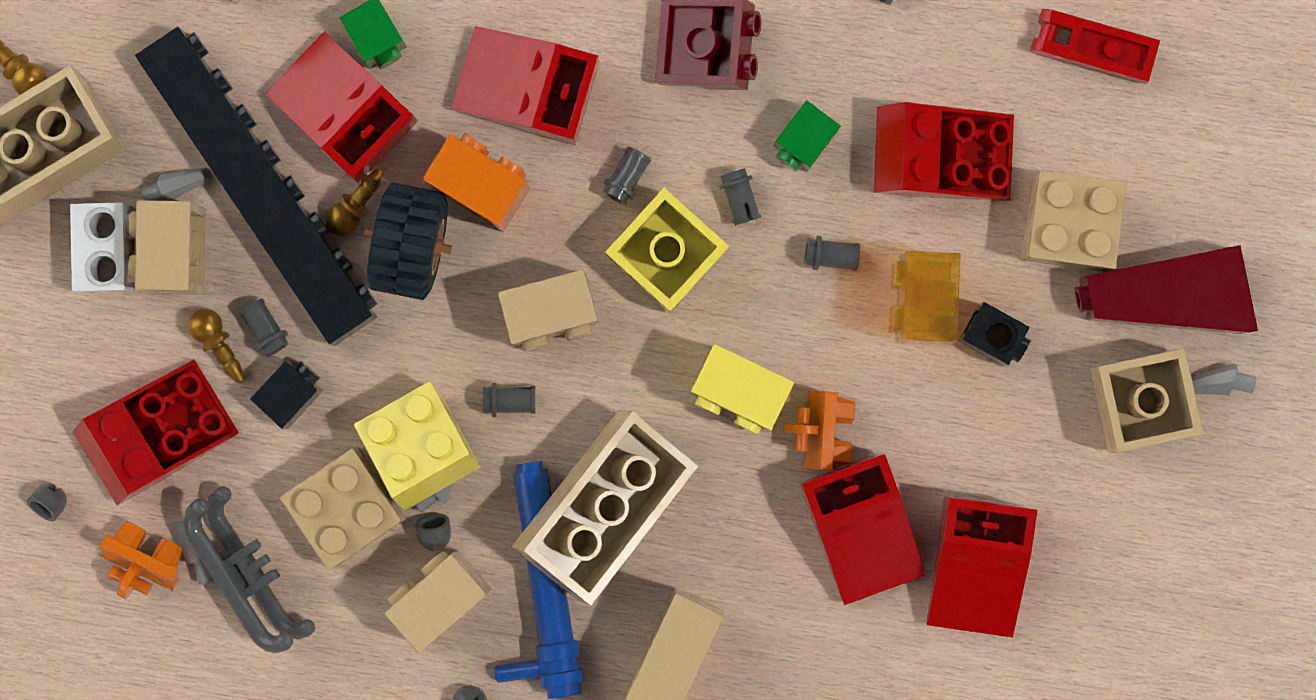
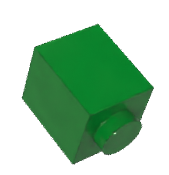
M368 0L339 17L369 68L376 65L379 69L390 66L402 57L400 51L407 48L380 0Z
M806 100L774 142L773 147L779 150L776 158L795 172L799 167L808 172L839 131L841 125Z

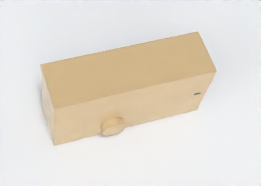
M71 65L0 107V226L127 149L88 81Z
M618 410L512 545V548L577 601L591 606L698 468V465L634 411Z
M675 588L622 700H685L724 618L723 611Z

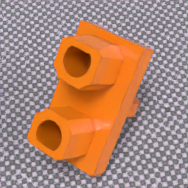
M808 391L807 408L797 407L796 424H783V432L795 433L794 450L804 451V469L832 471L833 466L851 463V441L835 440L836 423L852 424L855 418V402L838 397V392Z
M125 521L120 526L113 538L106 535L100 545V548L103 549L102 558L127 569L125 571L113 565L107 577L120 583L117 595L127 599L133 589L148 595L153 584L141 579L140 576L173 591L179 580L177 569L182 557V547L167 539H161L151 557L139 551L146 537V531L129 521Z

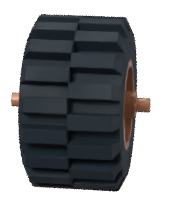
M394 182L389 185L380 201L373 230L365 229L364 237L371 238L367 266V278L371 290L424 300L432 290L442 253L451 254L452 250L451 245L444 244L448 216V202L445 193Z

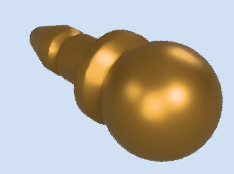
M0 40V64L5 68L3 76L7 80H12L13 88L18 94L21 95L47 79L45 71L39 65L29 63V58L25 54L17 56L8 47H5V44Z
M376 169L365 176L361 181L362 184H359L351 195L343 194L340 198L341 203L334 204L329 208L326 213L325 222L332 234L339 237H347L358 229L360 217H364L367 214L366 203L373 196V192H376L383 177L381 169Z
M211 309L197 310L189 318V334L194 340L203 343L202 350L204 352L209 349L213 350L214 356L219 364L223 365V370L237 383H243L245 377L238 359L234 358L235 354L229 345L224 342L230 335L228 332L222 331L223 323L221 317Z

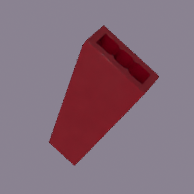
M1241 245L1087 275L1079 278L1080 286L1075 287L1078 309L1080 313L1086 312L1088 321L1232 334L1258 331Z

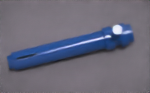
M542 461L517 464V473L513 474L522 533L552 496L548 469H543ZM526 559L539 645L535 647L537 660L495 666L497 683L540 677L541 688L546 689L548 699L581 694V683L585 681L583 668H578L577 657L581 655L579 642L573 638L567 592Z

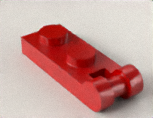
M1041 9L1038 23L1041 24L1038 38H1033L1030 48L1031 53L1042 57L1055 58L1143 84L1149 82L1160 40L1059 11ZM1058 29L1070 31L1067 45L1055 42Z

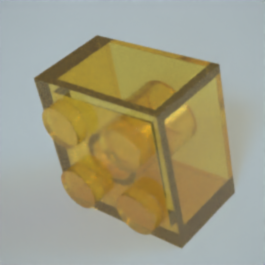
M906 251L899 256V261L891 264L890 289L897 290V305L889 307L888 333H895V343L949 345L957 342L961 253Z

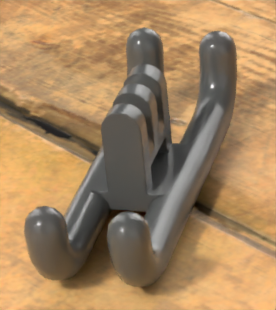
M225 486L218 487L209 496L208 502L205 499L198 498L188 506L183 520L186 535L254 643L267 652L280 653L292 647L293 639L299 640L312 635L315 631V624L310 619L295 622L286 614L268 585L279 578L280 574L277 569L270 570L264 574L261 568L271 562L267 554L257 560L252 555L262 547L258 539L246 546L242 544L224 514V505L231 499V490ZM206 513L213 531L230 556L224 561L202 527L201 519ZM254 594L271 623L281 634L275 636L267 631L247 600L248 597Z

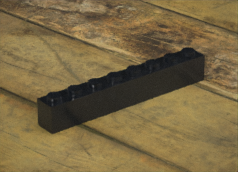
M177 26L137 53L135 57L327 343L331 346H336L377 318L372 308L378 305V303L364 283L356 286L348 274L353 269V266L341 248L331 249L323 237L329 233V230L315 211L308 215L299 201L305 197L303 191L291 175L284 179L276 167V164L281 159L267 139L261 143L251 130L257 123L243 103L237 107L234 105L227 94L233 89L231 84L219 68L213 71L210 69L203 58L209 52L195 32L187 35L185 31Z

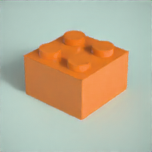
M465 133L460 140L450 134L422 180L433 190L445 193L446 198L504 232L530 190L527 181L524 179L526 176L523 172L524 169L503 156L498 163L487 157L489 151L486 150L487 147Z

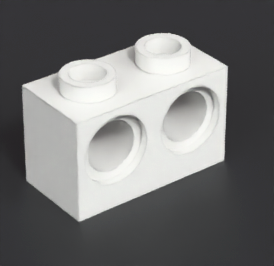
M123 202L70 204L72 292L81 294L134 292L133 282L130 281L128 273L129 258L133 255L132 239H136L130 236L129 218L132 206ZM111 215L115 221V230L109 237L101 238L97 232V224L102 217ZM111 258L115 262L116 273L111 280L103 282L99 278L98 267L103 260Z

